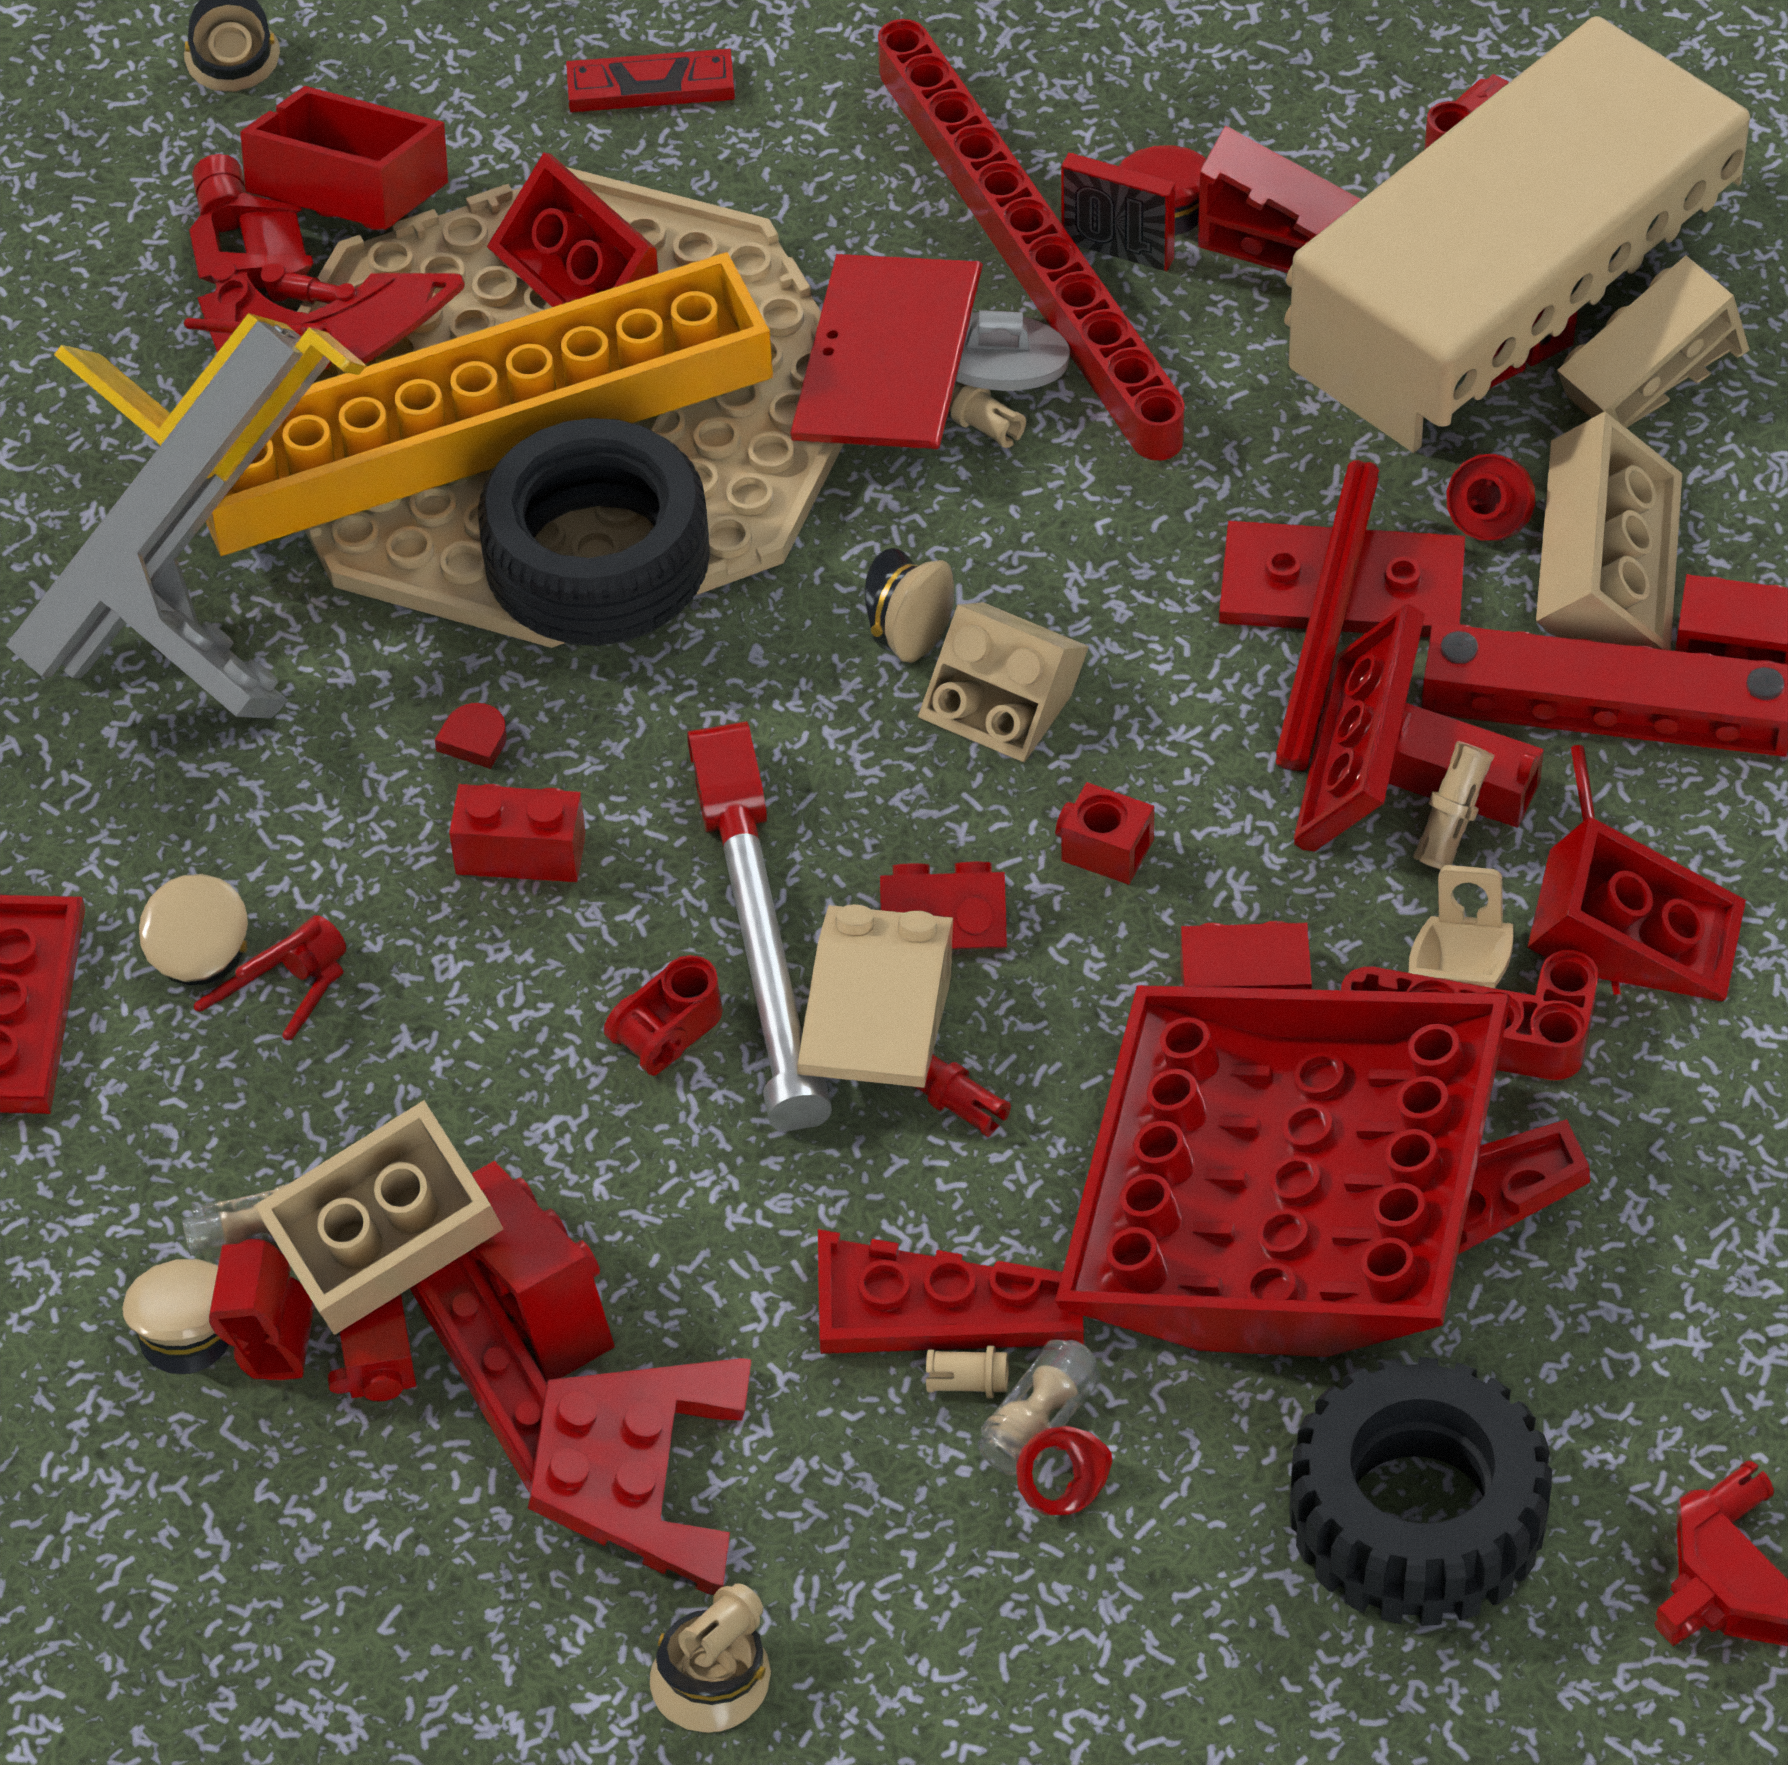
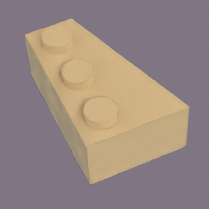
M1685 255L1672 268H1666L1659 272L1650 283L1649 288L1632 304L1618 309L1610 317L1606 327L1587 344L1574 348L1557 371L1566 396L1591 418L1607 412L1627 428L1669 402L1670 398L1664 392L1688 377L1697 384L1710 376L1711 372L1705 368L1710 363L1728 352L1739 358L1750 351L1734 295Z

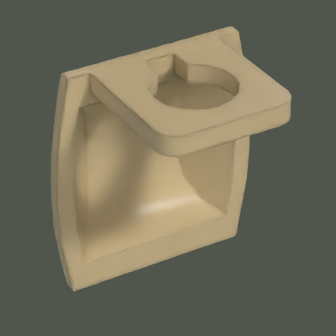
M1445 865L1441 868L1438 876L1439 917L1430 916L1418 933L1409 956L1408 973L1495 988L1506 972L1513 950V924L1503 923L1502 875L1495 869ZM1462 883H1473L1483 888L1486 892L1488 903L1478 909L1477 918L1465 917L1464 907L1458 904L1453 895V889Z

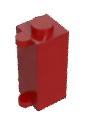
M1406 703L1388 784L1430 798L1432 792L1439 791L1448 770L1456 742L1460 741L1476 746L1495 755L1487 775H1485L1475 803V807L1479 809L1478 815L1518 828L1541 782L1544 749Z
M401 1293L340 1331L345 1367L335 1369L328 1374V1385L331 1392L337 1394L350 1392L351 1399L365 1396L371 1401L380 1402L399 1396L403 1389L417 1387Z

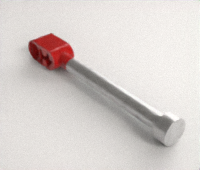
M747 721L687 731L691 763L694 762L695 784L705 831L720 830L773 1076L763 1090L768 1119L772 1127L782 1132L820 1126L829 1118L832 1107L824 1077L797 1075L802 1030L756 824L767 822V813L749 724Z

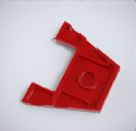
M738 1358L548 1380L543 1401L527 1509L604 1546L609 1540L642 1556L643 1565L664 1575L669 1569L696 1582V1590L714 1595L724 1585L730 1532L661 1520L674 1414L680 1413L710 1419L742 1421L746 1408L751 1360Z

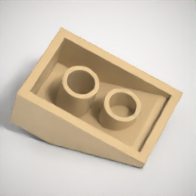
M856 904L843 907L828 905L818 940L797 1063V1075L925 1087L951 979L952 917L933 916L924 911L902 913L872 910L866 906Z

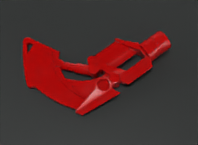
M209 155L201 159L194 166L192 178L200 216L189 229L198 277L216 284L214 292L197 298L205 319L243 321L247 314L250 313L287 325L326 322L329 325L332 337L366 364L420 327L465 287L462 276L457 273H371L362 285L356 289L350 283L337 286L320 282L315 277L306 276L314 263L312 256L306 255L297 217V213L302 210L300 206L247 194L241 165L235 158L229 155ZM241 227L246 253L223 252L219 232L235 230ZM266 287L270 298L274 301L292 298L310 303L318 301L328 305L310 313L296 312L273 303L257 289ZM435 288H443L433 296ZM210 332L217 353L232 334Z

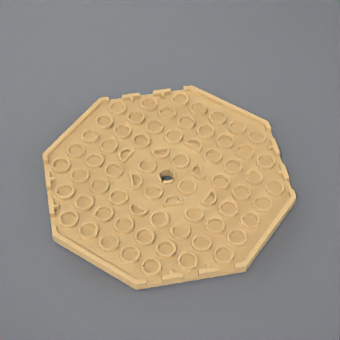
M566 167L656 248L659 273L728 252L770 330L773 378L632 424L643 426L674 443L692 461L695 470L701 477L706 500L710 557L705 579L696 595L783 564L844 445L842 443L792 441L790 431L821 315L819 307L811 296L810 285L792 257L788 258L779 243L777 231L767 218ZM505 184L467 197V206L438 216L435 209L397 221L392 226V232L363 241L359 234L337 243L317 277L320 282L337 286L350 283L356 289L362 285L371 273H457L462 276L465 282L464 289L441 310L394 346L366 363V367L552 308L487 248L488 243L522 187L512 190L509 184ZM435 288L433 296L443 288ZM303 301L297 312L310 313L328 304L318 301L313 303ZM331 363L330 367L324 369L314 383L348 372L342 371L334 363ZM492 469L305 529L325 572L335 588L550 648L564 644V642L546 638L519 624L496 601L494 593L488 585L480 541L478 504L481 490ZM596 506L570 511L547 523L535 539L541 546L559 555L592 558L622 552L642 541L654 526L646 517L629 509Z

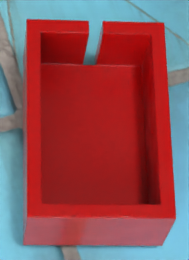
M303 86L276 105V112L268 111L240 131L246 192L267 197L270 200L315 210L321 216H337L359 222L369 229H388L448 183L444 122L320 89Z

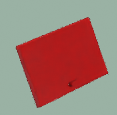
M836 254L790 431L792 441L939 449L980 280L982 263L980 261Z

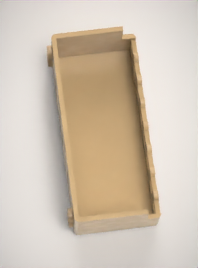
M1595 16L1590 18L1296 251L1293 256V265L1286 277V284L1292 288L1291 305L1284 318L1285 324L1290 327L1289 367L1402 446L1415 453L1422 446L1424 417L1437 426L1444 427L1450 425L1452 413L1472 397L1476 400L1482 399L1488 392L1491 381L1509 366L1514 368L1522 366L1528 358L1530 349L1548 334L1554 337L1558 336L1566 327L1568 318L1587 302L1591 305L1597 304L1603 297L1607 285L1624 271L1629 274L1634 273L1640 267L1644 255L1662 240L1667 243L1672 242L1678 235L1681 224L1698 210L1708 212L1716 203L1718 194L1732 182L1738 186L1741 184L1750 122L1749 111L1602 17ZM1659 214V216H1658V218H1657L1655 224H1654L1653 227L1647 232V230H1648V228H1649L1651 222H1652V221L1654 220V218ZM1619 246H1621L1616 257L1610 262V259L1614 252L1618 249ZM1583 277L1579 287L1571 295L1574 286ZM1545 308L1541 318L1532 327L1538 314ZM1506 340L1504 347L1494 358L1497 349ZM1467 372L1462 384L1454 391L1460 378Z

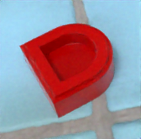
M469 703L460 706L448 716L436 736V751L491 769L506 743L507 733L504 717L495 707L485 703Z

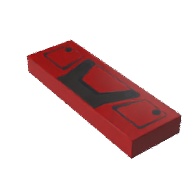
M731 48L566 61L570 113L735 100Z

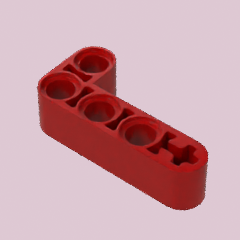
M1575 950L1555 952L1545 959L1541 967L1536 995L1379 967H1361L1352 970L1345 976L1341 984V990L1508 994L1510 1006L1496 1070L1548 1080H1563L1576 1074L1584 1062L1595 1007L1598 968L1594 961L1584 953Z

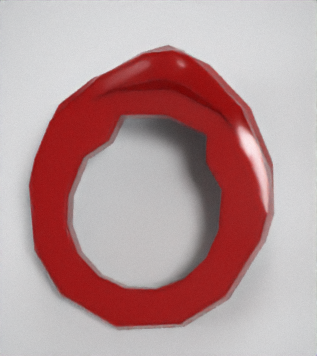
M1070 1426L1046 1428L1035 1434L1020 1451L1016 1463L1018 1489L1028 1506L1041 1514L1070 1515L1079 1512L1092 1503L1106 1484L1112 1465V1452L1091 1432ZM1048 1447H1052L1057 1451L1066 1450L1073 1465L1074 1479L1068 1483L1065 1493L1055 1500L1046 1499L1038 1492L1032 1474L1033 1464L1037 1455Z

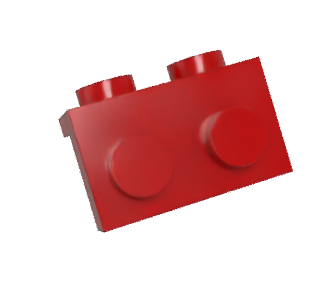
M991 862L955 863V873L930 874L929 864H897L892 866L893 875H880V904L882 911L902 913L924 911L933 916L952 917V950L1007 948L1005 872H992Z

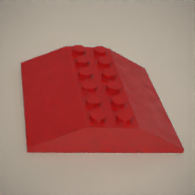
M1137 985L1055 1299L1058 1308L1198 1351L1329 1357L1443 1326L1510 1006L1508 994Z

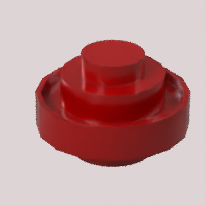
M1499 454L1477 455L1463 462L1452 474L1446 491L1447 509L1453 523L1465 535L1481 541H1503L1518 534L1530 521L1535 507V486L1528 471L1516 460Z

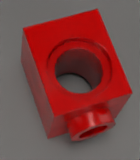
M1086 782L1075 803L1067 802L1063 806L1057 820L1055 835L1061 838V861L1130 885L1154 841L1155 806Z

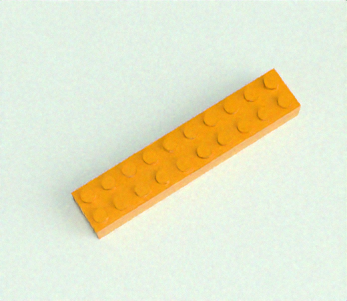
M728 252L367 366L360 375L345 373L313 383L205 522L220 556L228 555L493 469L516 444L539 430L562 422L599 418L635 423L773 378L770 330Z

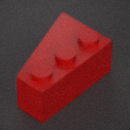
M1225 125L1200 170L1198 247L1288 273L1293 265V256L1296 251L1362 199Z
M495 1161L471 1173L491 1204L504 1230L469 1252L500 1305L515 1320L512 1322V1325L521 1340L529 1337L540 1368L539 1371L546 1383L548 1380L560 1379L615 1348L594 1281V1277L600 1275V1268L588 1245L583 1240L574 1243L568 1237L566 1228L556 1212L551 1208L543 1211L538 1206L532 1190L521 1177L513 1180Z

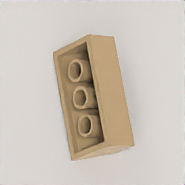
M1603 412L1551 440L1536 622L1546 632L1555 637L1589 639L1594 642L1628 646H1649L1654 649L1671 650L1682 473L1607 412Z

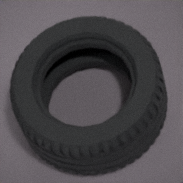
M588 418L566 421L539 430L516 444L496 464L481 490L478 504V521L488 585L494 593L496 601L500 603V606L514 620L546 638L574 645L601 646L627 642L649 634L678 615L693 600L705 579L710 557L706 500L701 477L695 470L692 461L674 443L643 426L616 419ZM596 506L629 509L646 517L654 526L642 541L622 552L592 558L559 555L541 546L535 539L547 523L570 511Z

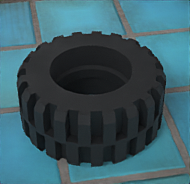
M1418 1357V1364L1402 1365L1401 1358L1380 1361L1378 1371L1369 1374L1366 1368H1360L1344 1376L1342 1391L1335 1386L1330 1387L1315 1401V1413L1312 1412L1304 1417L1297 1434V1447L1293 1448L1289 1513L1291 1529L1297 1533L1296 1547L1303 1561L1309 1565L1316 1562L1315 1578L1329 1592H1333L1339 1586L1345 1589V1604L1362 1613L1365 1612L1369 1604L1382 1609L1381 1620L1398 1624L1402 1622V1615L1406 1614L1419 1615L1421 1626L1442 1625L1443 1614L1454 1611L1458 1620L1462 1621L1480 1614L1481 1601L1484 1598H1487L1492 1605H1498L1512 1594L1514 1579L1520 1582L1527 1578L1535 1566L1536 1552L1542 1549L1546 1533L1552 1488V1468L1548 1466L1550 1450L1545 1435L1539 1430H1534L1535 1416L1525 1403L1517 1401L1511 1404V1390L1495 1378L1491 1377L1485 1383L1477 1379V1369L1458 1362L1455 1369L1438 1366L1439 1358ZM1402 1457H1427L1443 1461L1462 1471L1474 1482L1483 1498L1472 1509L1456 1518L1438 1523H1414L1392 1517L1375 1507L1363 1495L1357 1483L1370 1470L1384 1462Z

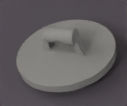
M979 310V312L971 314L956 382L972 387L1000 391L1026 390L1044 386L1060 378L1067 370L1070 355L1069 345L1056 330L1039 321L1023 317L1022 312Z

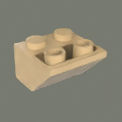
M984 602L957 604L918 718L1021 762H1026L1071 697L1089 646Z

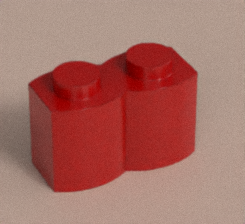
M247 1239L237 1244L222 1245L209 1312V1323L213 1331L223 1341L235 1347L234 1358L236 1363L251 1378L268 1380L299 1379L303 1377L315 1305L303 1285L297 1279L290 1276V1264L284 1254L270 1242L261 1239Z

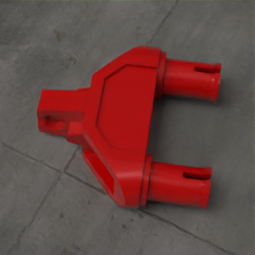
M1752 1461L1742 1463L1736 1471L1708 1491L1704 1489L1690 1490L1678 1500L1676 1521L1678 1578L1671 1583L1672 1587L1670 1590L1674 1595L1658 1607L1656 1612L1657 1621H1655L1656 1630L1672 1646L1686 1639L1704 1625L1711 1632L1719 1629L1724 1635L1788 1646V1579L1733 1524L1760 1503L1769 1500L1774 1495L1773 1485L1764 1471L1752 1479L1751 1475L1759 1467Z

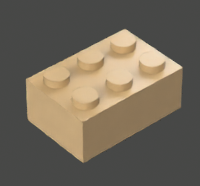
M425 1100L254 1205L334 1335L504 1230L491 1204Z

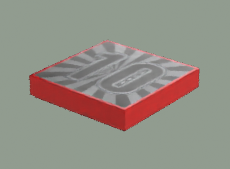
M1068 152L1061 165V224L1078 247L1167 272L1174 260L1176 182Z

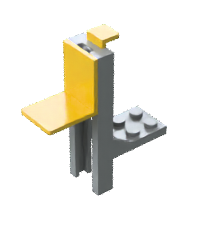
M248 313L170 413L101 354L61 345L54 355L155 440L160 447L11 637L6 646L40 676L52 677L62 664L66 667L64 671L70 677L80 679L91 669L127 623L236 717L272 718L288 701L274 688L278 683V679L258 662L250 659L247 663H244L229 649L234 644L233 641L218 627L207 621L202 626L199 624L177 557L328 363L331 361L342 371L355 375H360L366 365L325 331L309 327L301 337L285 323Z

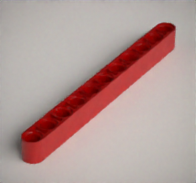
M898 19L885 24L878 34L879 75L892 97L1049 326L1060 333L1067 341L1071 358L1134 450L1140 456L1149 460L1161 461L1177 455L1183 448L1185 403L1176 387L927 30L920 23L910 19Z

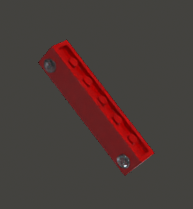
M1432 623L1423 683V709L1449 717L1787 757L1788 664L1769 660L1755 661L1722 657L1709 653L1696 654L1654 649L1649 646H1628L1594 642L1589 639L1543 636L1523 631L1510 632L1484 629L1464 624Z

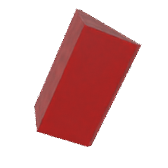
M543 152L487 245L489 250L552 307L659 274L656 248L552 154Z

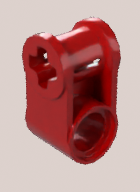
M688 955L673 960L663 971L636 993L627 996L613 1008L605 1022L604 1035L614 1044L623 1043L639 1057L640 1066L648 1075L655 1076L677 1060L687 1047L712 1029L721 1019L723 1008L715 967L710 961L700 956ZM689 995H699L697 997L685 998Z

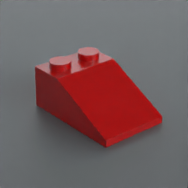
M1589 816L1549 850L1527 948L1546 958L1562 950H1575L1584 953L1594 961L1598 968V979L1724 1001L1727 998L1746 899Z

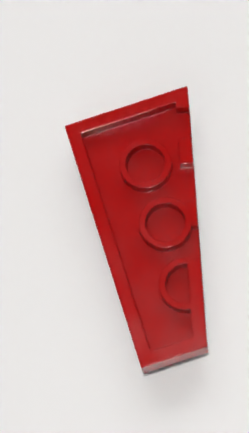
M818 1229L820 1354L987 1348V1346L1006 1348L1084 1345L1083 1315L1058 1308L1055 1299L1062 1276L1061 1271L1004 1261H997L993 1267L963 1261V1254L937 1250L935 1256L901 1251L899 1250V1243L871 1239L870 1245L841 1240L840 1233Z

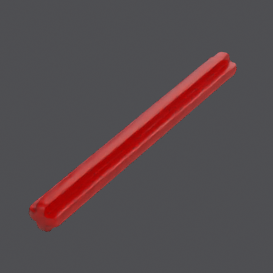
M1353 460L1347 466L1276 750V764L1287 770L1304 771L1309 764L1379 480V469L1372 462L1364 463L1360 460Z

